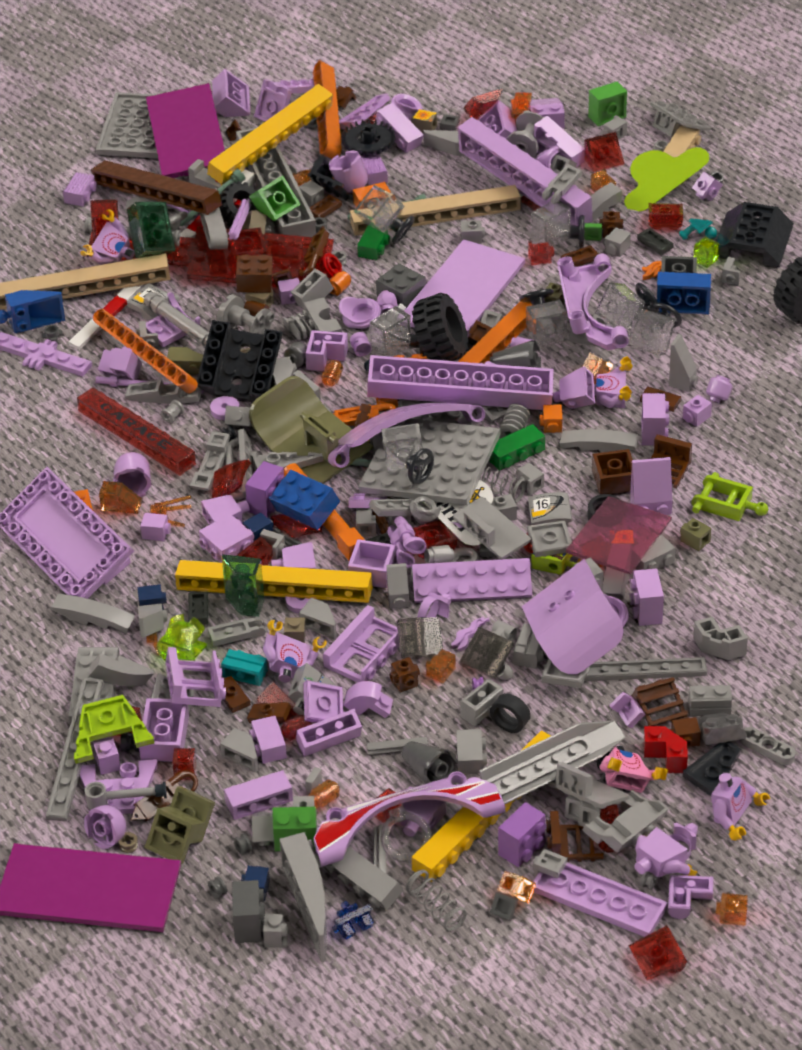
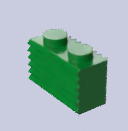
M368 225L357 244L358 257L377 261L379 256L384 254L385 245L390 243L388 228Z

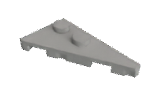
M251 452L256 469H258L263 461L283 468L292 463H296L302 468L324 461L322 453L309 452L308 456H297V452H269L268 455H257V452Z

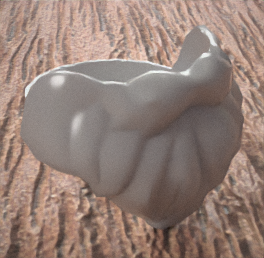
M425 496L417 497L409 503L410 511L419 524L430 523L439 516L441 511L440 506L436 507L435 502ZM419 502H426L431 506L432 510H425L417 504Z

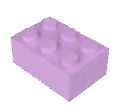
M146 698L143 723L149 733L152 734L155 744L139 747L141 760L157 759V761L182 762L189 720L188 705L173 704L171 699Z

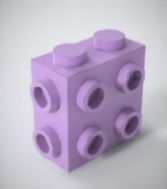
M231 514L199 530L200 546L202 549H206L220 563H228L254 548L253 532L242 525L241 521L234 518Z

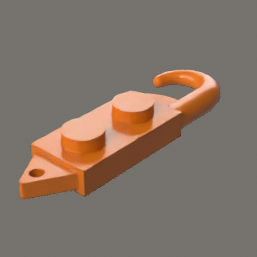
M391 403L370 405L371 411L367 415L369 416L368 420L379 415V411L396 409V406ZM360 406L334 410L333 414L347 426H355L358 413L361 411H359Z

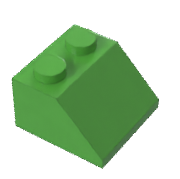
M283 175L249 196L256 209L274 221L301 205Z
M317 807L273 808L275 851H281V838L305 832L308 840H312L315 850L314 837L317 832Z

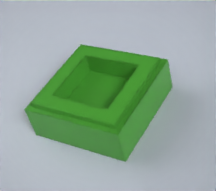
M585 223L584 240L601 241L602 224Z

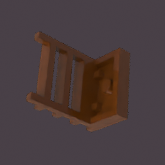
M657 434L654 439V453L651 459L670 457L673 488H677L685 472H687L689 464H691L693 443Z
M674 677L638 686L631 696L639 702L646 714L645 719L648 726H657L672 720L688 718V712L684 708V702L680 698L679 689L676 688ZM673 695L676 699L675 702L648 710L645 705ZM675 707L680 709V713L654 721L650 717L652 714Z
M550 811V820H546V833H550V836H547V849H551V852L566 857L567 862L569 860H578V862L590 860L594 862L595 859H604L603 853H595L594 840L590 837V853L582 854L580 830H583L584 827L578 824L560 825L559 811ZM569 830H575L577 854H569L567 835Z

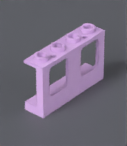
M367 605L323 653L324 667L356 682L372 680L376 671L383 667L387 659L396 653L399 645L402 642L405 643L408 639L407 622H404L398 628L374 616V608ZM376 630L392 635L381 649L366 643L367 639ZM355 654L370 660L361 670V675L343 667Z
M168 647L165 667L171 703L220 707L221 700H225L226 687H224L222 668H220V659H217L216 651L212 652L211 662L179 660L176 648ZM183 670L209 672L211 680L184 678ZM186 690L212 691L215 699L187 697Z

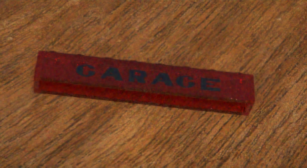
M92 387L77 397L79 412L179 476L196 465L195 451L192 448L185 446L179 440L174 439L165 431L147 422L127 407L117 403L116 400L106 396L103 392Z

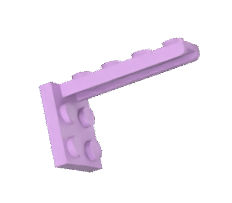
M264 79L254 117L266 122L289 105L292 93H306L314 87V79H300V81L291 79L290 81L281 80V82Z

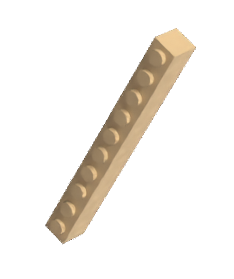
M516 185L350 210V221L356 236L363 235L368 225L391 230L390 228L397 218L404 222L408 217L414 216L415 221L411 226L414 227L520 210V194Z
M166 254L2 282L0 283V310L7 309L5 294L20 290L58 291L62 293V299L171 280Z

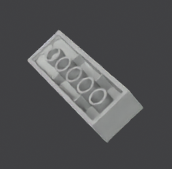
M305 832L280 839L282 868L322 963L326 962L327 923L323 882L319 870L321 864L318 855L314 856L313 854L314 846L312 840H308Z

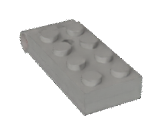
M78 647L69 710L70 724L83 677L92 678L89 677L91 663L100 653L116 659L120 655L119 647ZM104 682L100 700L115 697L116 684Z

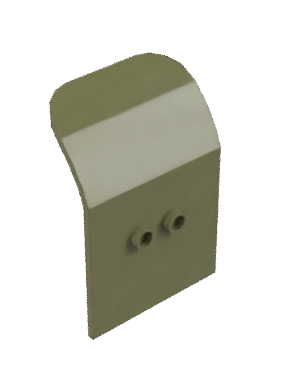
M290 376L262 394L252 403L249 410V419L253 428L271 452H297V456H308L309 452L322 453L324 461L301 468L307 477L322 484L351 465L355 459L362 457L373 449V445L368 441L362 445L351 447L348 465L343 468L332 466L328 462L329 454L339 445V439L352 429L332 414L322 404L309 384L298 376ZM340 454L336 456L337 464L342 461Z

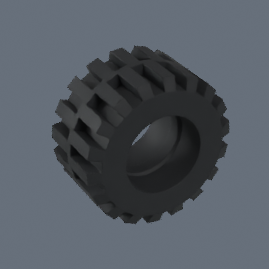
M241 181L233 182L221 192L222 206L219 209L223 222L226 221L228 226L232 225L238 211L233 203V199H238L241 202L243 199H250L249 196L256 192L253 189V185L248 186L247 182L242 184ZM251 200V207L249 209V212L252 210H257Z

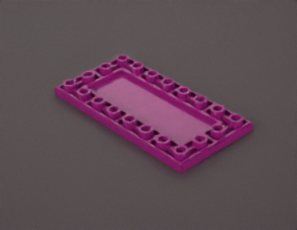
M209 83L146 97L163 176L171 178L189 176L188 168L197 159L204 161V168L208 169L209 162L225 151Z
M14 843L0 885V915L164 932L181 869V860Z

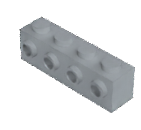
M349 846L343 860L323 866L329 873H337L338 879L345 885L352 884L354 886L353 890L360 896H368L369 902L376 908L381 906L388 910L403 892L397 881Z

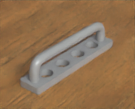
M244 428L238 430V438L228 443L225 455L227 494L231 495L235 501L246 498L245 484L253 475L251 440ZM239 445L242 491L235 493L233 448Z

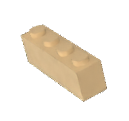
M680 125L663 152L672 157H678L686 150L697 145L699 146L701 142V136H699L700 129Z

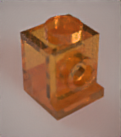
M606 169L591 174V188L595 192L609 183L616 185V181L607 174Z
M443 649L437 655H434L431 661L428 660L426 662V676L441 683H444L456 669V655Z
M504 871L497 891L529 903L536 882L524 876Z

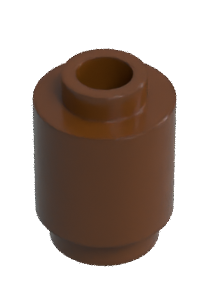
M253 300L247 301L244 305V309L248 310L250 315L254 317L260 310L264 308L269 309L268 305Z

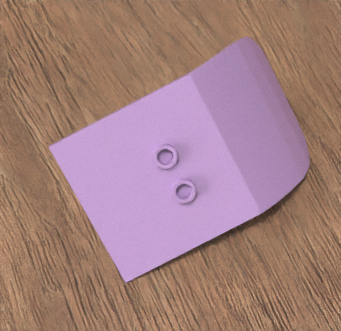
M585 559L522 606L537 641L551 662L564 673L578 674L616 647L622 640L624 633L623 623L602 592Z

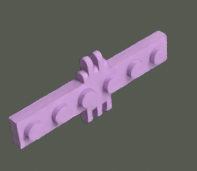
M0 332V350L24 357L25 359L22 364L25 367L29 365V368L33 369L35 367V370L39 371L44 365H48L82 377L92 367V361L58 351L56 348L57 342L55 341L51 343V340L47 339L44 343L40 342L37 344Z

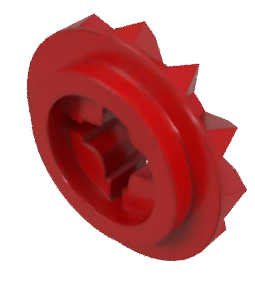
M326 253L322 256L320 260L322 263L321 267L329 278H333L338 272L343 271L342 265L336 256L331 253Z

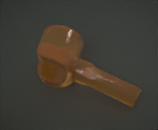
M157 632L146 636L147 643H153L157 655H161Z

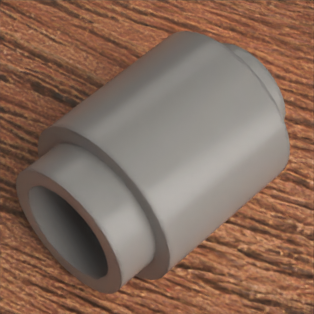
M449 545L429 547V549L424 551L425 563L452 562L454 560V551Z

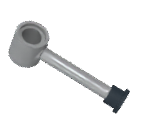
M91 782L85 787L87 807L90 810L97 806L108 805V800L152 795L164 797V799L167 798L165 782L163 784H156L155 787L107 791L105 785L101 782Z

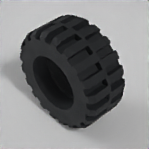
M798 257L781 272L780 278L776 281L777 285L774 286L773 299L775 306L793 322L802 324V257Z
M438 293L420 299L413 306L412 322L414 323V332H416V338L421 350L429 360L455 361L461 359L468 350V334L463 316L457 304L454 303L453 298H450L445 293Z

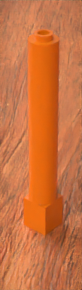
M296 463L289 464L284 468V476L290 470L307 476ZM334 509L323 525L337 541L338 549L350 561L357 539H365L355 527L350 528Z

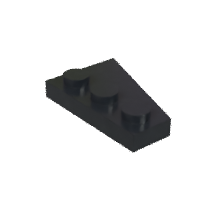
M730 741L718 743L683 770V777L711 797L712 792L720 783L719 776L723 773H730L740 756L741 749Z

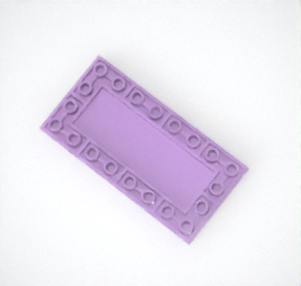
M463 239L399 316V323L414 327L412 311L415 303L420 299L438 293H445L450 298H453L454 303L459 307L458 309L463 316L468 334L475 321H479L483 317L485 310L491 307L523 267L525 258Z
M48 467L40 472L0 513V528L67 595L88 599L134 552L124 540Z

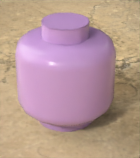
M720 375L712 377L706 389V394L710 396L709 400L716 403L727 401L733 387L730 379Z

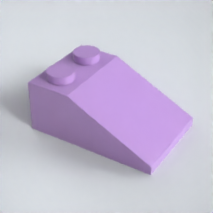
M558 98L528 100L530 112L537 113L542 117L548 116L564 129L565 113L563 104Z
M670 457L632 460L630 503L634 517L672 514Z

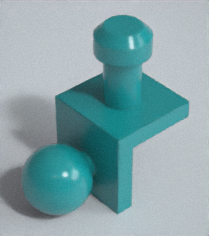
M689 218L687 222L690 226L684 231L681 230L679 232V236L683 240H686L693 231L697 234L704 231V235L708 239H713L717 236L716 228L710 226L713 222L703 219Z

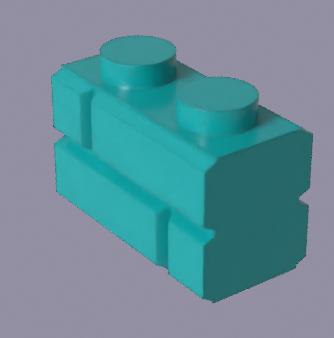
M229 649L221 663L222 677L232 676L236 681L260 686L268 672L267 658L258 654H248L242 650Z

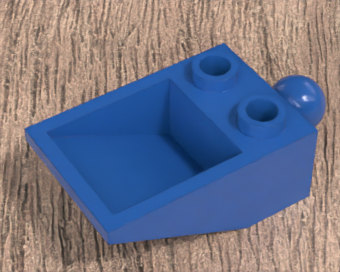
M20 290L5 294L7 312L0 310V324L9 320L14 334L65 321L62 293L58 291Z

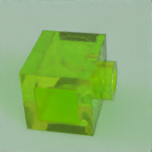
M706 236L694 245L693 250L694 257H697V263L706 268L718 260L719 243Z

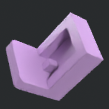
M624 692L610 704L611 709L619 713L629 728H633L646 715L637 700Z

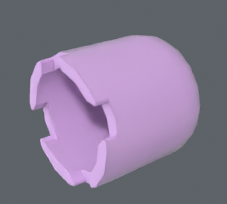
M346 151L344 156H335L329 162V167L334 179L344 184L343 188L347 193H353V189L366 186L368 175L357 151Z
M129 452L121 455L116 460L113 484L118 495L122 494L127 496L128 499H138L146 495V491L151 487L149 463L143 455Z

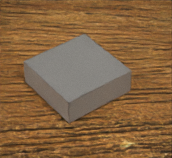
M318 767L313 768L305 780L307 795L314 796L323 782L322 769Z

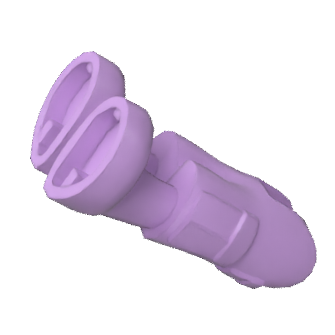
M398 516L394 520L397 528L390 525L387 532L390 537V543L395 545L397 563H406V567L410 568L415 563L412 553L421 554L426 550L427 546L422 538L415 537V532L406 519Z

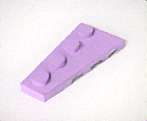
M388 93L375 96L340 119V129L345 130L346 126L349 128L350 123L355 127V121L361 124L362 119L363 121L366 120L375 111L386 105L385 103L390 100Z

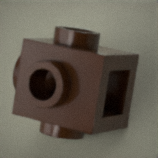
M603 211V218H599V223L602 224V238L609 235L615 228L623 229L624 219H620V212Z
M410 657L391 663L389 677L400 693L418 687L420 670Z

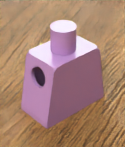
M585 366L560 379V390L554 392L552 396L555 403L562 402L569 409L595 404L593 374Z
M231 495L201 501L202 515L209 525L228 514L239 519L242 523V513L250 511L246 500L236 503Z
M312 542L283 548L282 559L271 560L272 566L316 569Z
M415 800L403 803L400 813L401 825L405 826L403 832L409 837H413L417 831L428 834L446 814V801Z

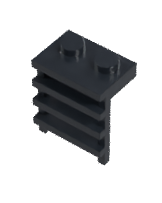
M319 155L308 174L309 178L324 188L327 193H333L336 197L341 196L345 201L347 199L353 200V196L349 195L343 188L344 184L333 179L329 162Z

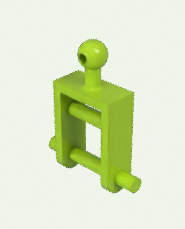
M717 472L705 476L703 491L701 494L694 495L691 500L694 513H699L702 510L736 521H740L746 509L755 511L759 516L766 515L769 510L768 505L764 502L757 504L750 502L752 500V486L721 478ZM711 490L729 495L726 502L708 497ZM736 498L741 499L738 505L733 504Z

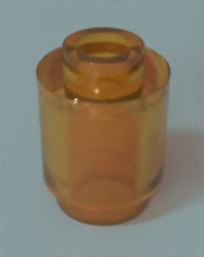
M327 361L321 375L323 384L334 386L338 383L344 369L339 361Z
M327 779L313 788L308 796H314L315 806L323 808L339 797L340 788L335 781Z

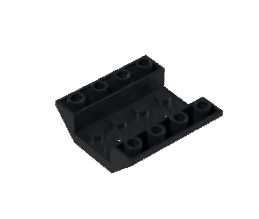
M743 202L726 212L711 256L727 259L733 248L763 253V265L780 267L794 223L779 207Z
M212 320L197 378V387L215 397L230 396L238 401L254 402L270 389L283 332L265 329L263 335L233 330L228 322ZM246 346L250 348V351L247 353L240 351L241 348ZM235 379L242 380L240 385L232 384Z

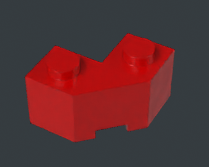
M644 726V758H665V766L668 769L667 773H683L688 764L687 741L666 726Z

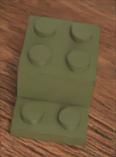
M177 786L171 805L157 808L144 848L167 859L181 860V864H183L189 845L203 841L216 802L182 786Z

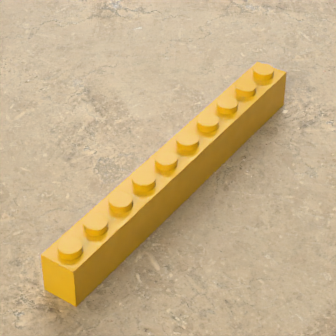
M317 84L212 159L208 164L207 174L223 185L231 179L230 176L233 175L232 172L236 169L243 172L247 166L254 164L257 159L265 156L268 151L275 149L279 143L286 141L290 135L297 133L301 127L308 125L312 119L319 117L322 112L330 109L333 94Z
M180 560L175 573L177 590L275 597L287 596L369 603L373 588L372 573Z
M541 730L523 749L549 738L551 735ZM515 800L505 804V812L510 809L511 804ZM462 807L411 857L412 871L426 870L429 874V879L441 877L450 864H454L464 850H469L472 843L477 838H481L485 830L490 825H494L501 814L484 818L474 811ZM422 873L420 876L425 878L426 874Z

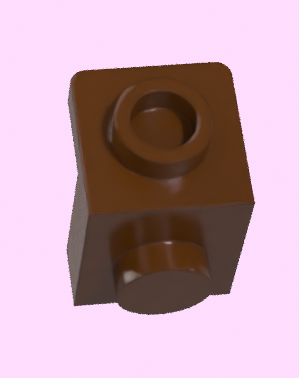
M338 86L336 89L338 107L342 109L346 108L351 99L356 100L357 98L353 93L354 90L348 86Z

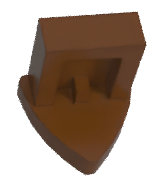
M476 320L467 335L468 343L474 346L492 327Z

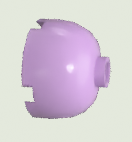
M110 805L97 806L88 811L89 814L84 818V828L88 838L92 837L99 842L93 844L101 849H108L117 844L126 832L125 818L116 807Z

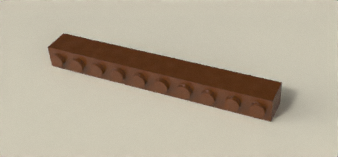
M107 160L91 169L97 185L206 215L222 206L220 194L216 189Z

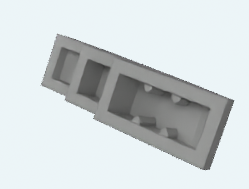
M162 379L129 384L125 398L139 402L170 404L173 400H177L181 404L199 402L202 389L197 387L194 392L188 394L174 383L164 384Z
M580 429L563 431L559 444L562 449L579 446L583 452L599 449L600 453L624 449L635 450L639 436L638 434L614 430Z
M58 594L51 607V610L87 626L88 622L103 629H107L109 625L124 633H127L135 616L98 601L65 594Z

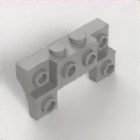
M631 790L629 800L622 801L619 804L625 809V812L615 818L612 825L604 822L597 816L590 824H586L582 831L597 844L604 841L618 853L623 848L627 849L632 844L636 846L637 838L640 835L648 836L655 829L653 825L666 815L669 808L660 800L646 799L634 790Z

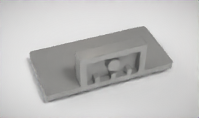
M657 100V102H650L649 104L658 110L653 126L670 137L674 136L680 124L688 128L711 130V127L706 125L707 122L697 119V116L693 114H688L687 110L678 108L679 105L675 103H669L668 105Z
M484 497L478 498L453 514V518L501 560L531 542V538Z
M563 762L557 764L556 780L548 783L549 787L557 788L566 795L575 796L579 801L588 802L598 809H604L612 804H620L622 801L629 800L630 796L593 779V775Z

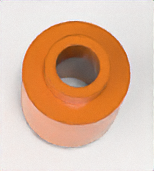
M338 272L329 280L333 287L330 294L339 296L350 285L351 277L347 272Z

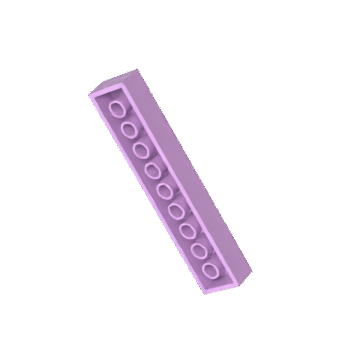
M473 117L458 127L459 149L465 156L509 186L516 185L518 192L569 227L570 225L579 226L580 215L585 217L584 228L585 223L593 221L592 198L588 193L573 185L561 196L556 204L551 203V198L555 192H552L550 198L544 200L542 198L543 192L558 174Z
M370 355L367 397L509 407L511 404H519L527 409L543 410V405L552 404L553 369Z

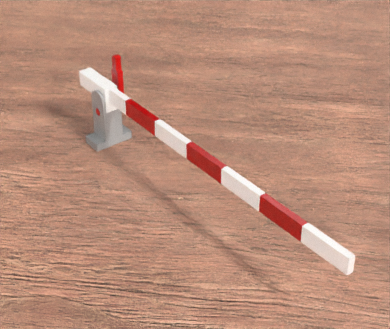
M197 159L188 168L190 183L216 190L222 186L207 174L208 169L204 168V161ZM244 169L242 173L246 179L242 184L247 182L248 186H251L255 183V173ZM233 199L235 207L239 209L241 201ZM200 215L180 233L179 246L170 243L160 253L166 254L168 264L204 230ZM147 284L122 289L103 309L115 317L127 305V301ZM91 319L68 342L69 346L80 350L102 327Z

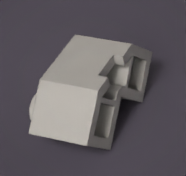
M713 616L694 621L693 639L701 652L726 660L747 654L748 638L740 625L721 630Z

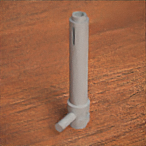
M148 292L145 295L143 301L147 308L155 314L163 316L198 343L206 346L209 332L170 305L168 297L163 298L156 292ZM174 295L176 301L178 302L179 296Z

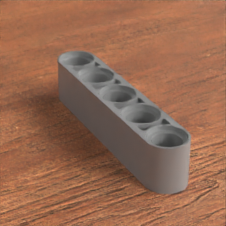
M217 208L208 215L200 213L209 249H227L228 236L220 209Z

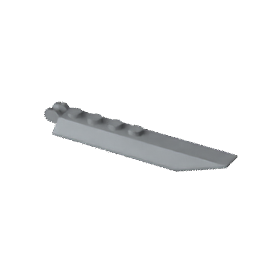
M615 721L578 723L479 770L480 779L496 785L505 805L556 780L557 764L563 762L579 769L603 757L626 737Z

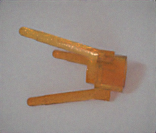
M189 495L154 503L150 506V513L167 515V511L191 508L190 504L169 507L166 505L182 502L192 497ZM168 520V523H171V525L185 526L184 523Z

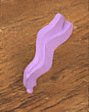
M484 617L478 618L471 623L469 628L459 630L456 633V639L451 643L452 648L458 646L459 651L465 650L469 645V638L478 634L480 626L490 621L489 617L485 619Z

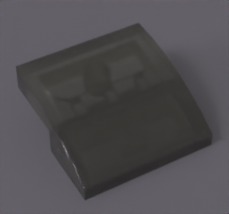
M439 617L406 618L396 621L401 658H439L444 655Z
M478 627L459 662L496 679L514 643L493 632Z

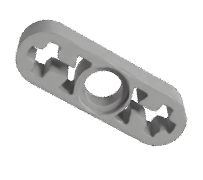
M744 728L746 738L741 739V743L744 746L782 765H790L795 761L796 752L792 746L756 728ZM771 744L773 748L766 749L763 745Z

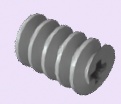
M519 404L509 405L499 427L501 432L500 439L525 428L530 417V412L526 407Z

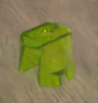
M184 614L171 617L165 635L157 643L159 655L163 660H166L168 647H175L179 660L195 661L198 655L207 647V643L197 640L204 632L205 627L195 617H192L189 622L184 621Z

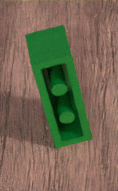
M533 424L507 435L497 441L489 461L500 471L532 455L541 453L545 450V435Z

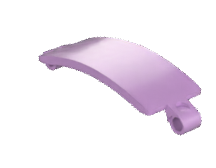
M423 403L392 409L363 422L341 437L338 441L339 445L329 454L328 462L338 468L347 466L351 447L362 445L383 430L416 416L436 412L461 411L468 421L481 422L485 418V410L477 405L456 403ZM474 409L477 411L476 418L472 417V411ZM338 454L342 457V461L339 464L336 463V456Z

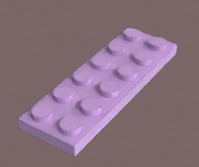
M530 558L412 564L414 603H422L432 592L440 596L446 593L451 596V601L532 597Z
M570 863L566 864L558 878L539 872L530 885V891L648 939L665 913L668 902Z

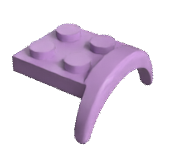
M169 292L167 297L170 305L187 316L176 301L174 294ZM161 315L146 322L147 334L158 333V341L162 347L187 335ZM198 316L195 318L194 322L197 323L199 326L200 317Z

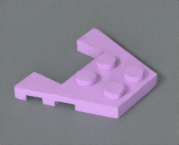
M157 759L139 761V777L96 780L95 764L82 765L79 776L84 789L91 782L103 783L107 791L147 788L152 783L154 772L158 768ZM145 796L108 800V805L116 807L122 814L133 813L134 804Z

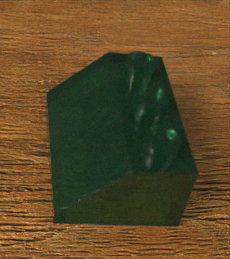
M135 202L126 209L136 258L169 254L176 251L166 202Z
M222 554L226 600L240 615L259 617L264 603L261 559Z

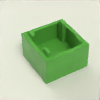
M618 81L589 90L588 117L598 127L613 120L615 115L622 119L626 118L627 90Z

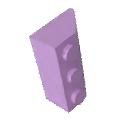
M224 69L212 80V93L216 113L224 117L249 116V86Z
M499 100L477 119V121L482 122L483 125L507 139L509 134L517 131L513 111Z

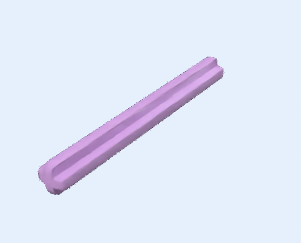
M243 199L228 233L230 240H236L240 234L251 207L250 199Z

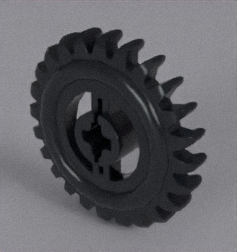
M362 119L361 125L355 121V127L350 123L349 129L346 126L341 135V142L344 148L348 151H357L360 156H375V154L380 155L382 152H387V149L392 148L396 140L395 131L392 130V127L390 126L388 129V123L383 127V121L377 125L376 119L373 124H371L370 119H368L367 124Z

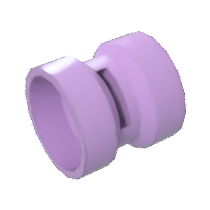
M357 332L351 336L350 344L358 357L367 356L371 352L372 346L366 334Z

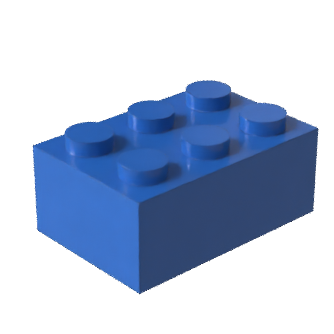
M658 272V303L667 304L678 311V313L709 314L711 274Z
M293 470L288 472L275 488L273 494L268 497L277 512L316 530L321 527L340 503L333 488Z

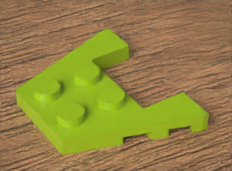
M119 695L82 706L79 723L80 730L76 740L77 747L76 753H74V760L78 764L94 759L91 741L130 731L133 732L136 748L155 744L152 734L149 733L144 723L138 718L124 695Z

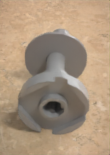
M524 111L516 120L518 131L509 134L506 140L534 158L539 148L537 140L534 138V124L545 117L534 112Z
M234 294L227 296L228 300L226 303L222 302L218 309L217 321L230 323L231 329L235 325L241 327L247 325L250 326L251 333L263 335L265 329H270L271 323L275 318L274 313H271L266 308L260 310L255 317L251 316L250 312L244 309L242 298Z

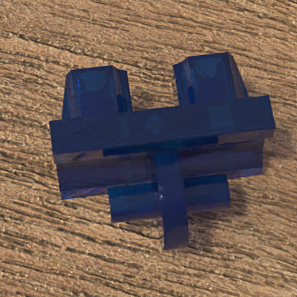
M347 901L341 902V910L336 912L339 918L334 921L333 931L335 933L339 932L346 940L356 934L352 925L357 922L362 931L373 927L374 922L370 915L372 911L370 904L358 909L356 903L350 905Z

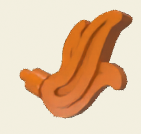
M655 261L647 267H642V271L646 272L643 275V280H648L652 277L656 278L661 270L662 261Z

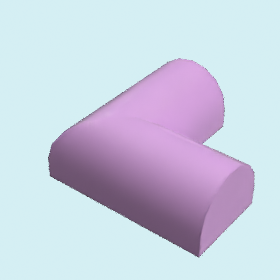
M670 875L668 913L671 917L675 919L687 918L690 915L691 899L713 900V877Z

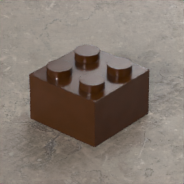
M237 256L236 292L272 293V256Z
M629 449L592 454V473L599 494H616L631 491L633 459Z

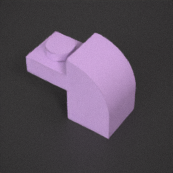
M361 681L346 691L343 706L349 710L354 709L357 715H361L370 708L386 718L390 715L393 699L381 692L382 685L371 681Z

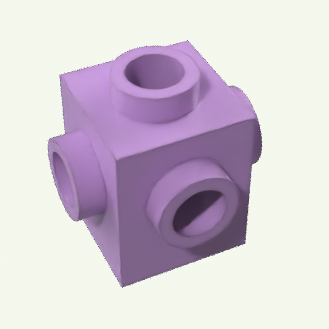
M703 171L692 189L697 192L695 195L700 199L704 200L706 198L712 201L723 184Z

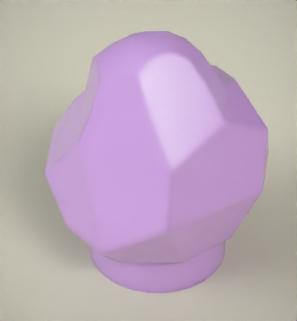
M388 290L382 291L377 297V303L381 307V315L389 316L398 306L394 293Z

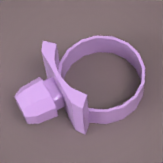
M432 592L430 596L424 599L419 608L418 621L430 625L437 614L448 618L451 596L446 593L440 596Z
M674 823L673 834L669 836L676 841H683L688 845L687 860L691 855V850H696L698 827L693 823L687 824L685 827Z

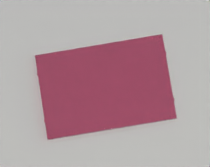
M608 496L566 549V553L583 559L592 558L597 564L631 575L671 522L672 517Z

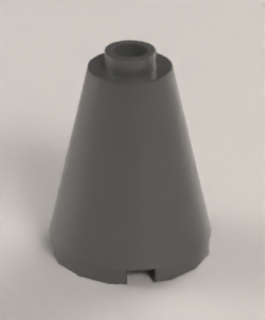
M531 340L495 352L490 357V362L497 365L541 368V356L538 357L537 352L540 351L538 342Z
M414 741L408 742L402 749V758L425 784L447 778L451 773L456 772L454 767L455 763L458 764L456 755L450 750Z

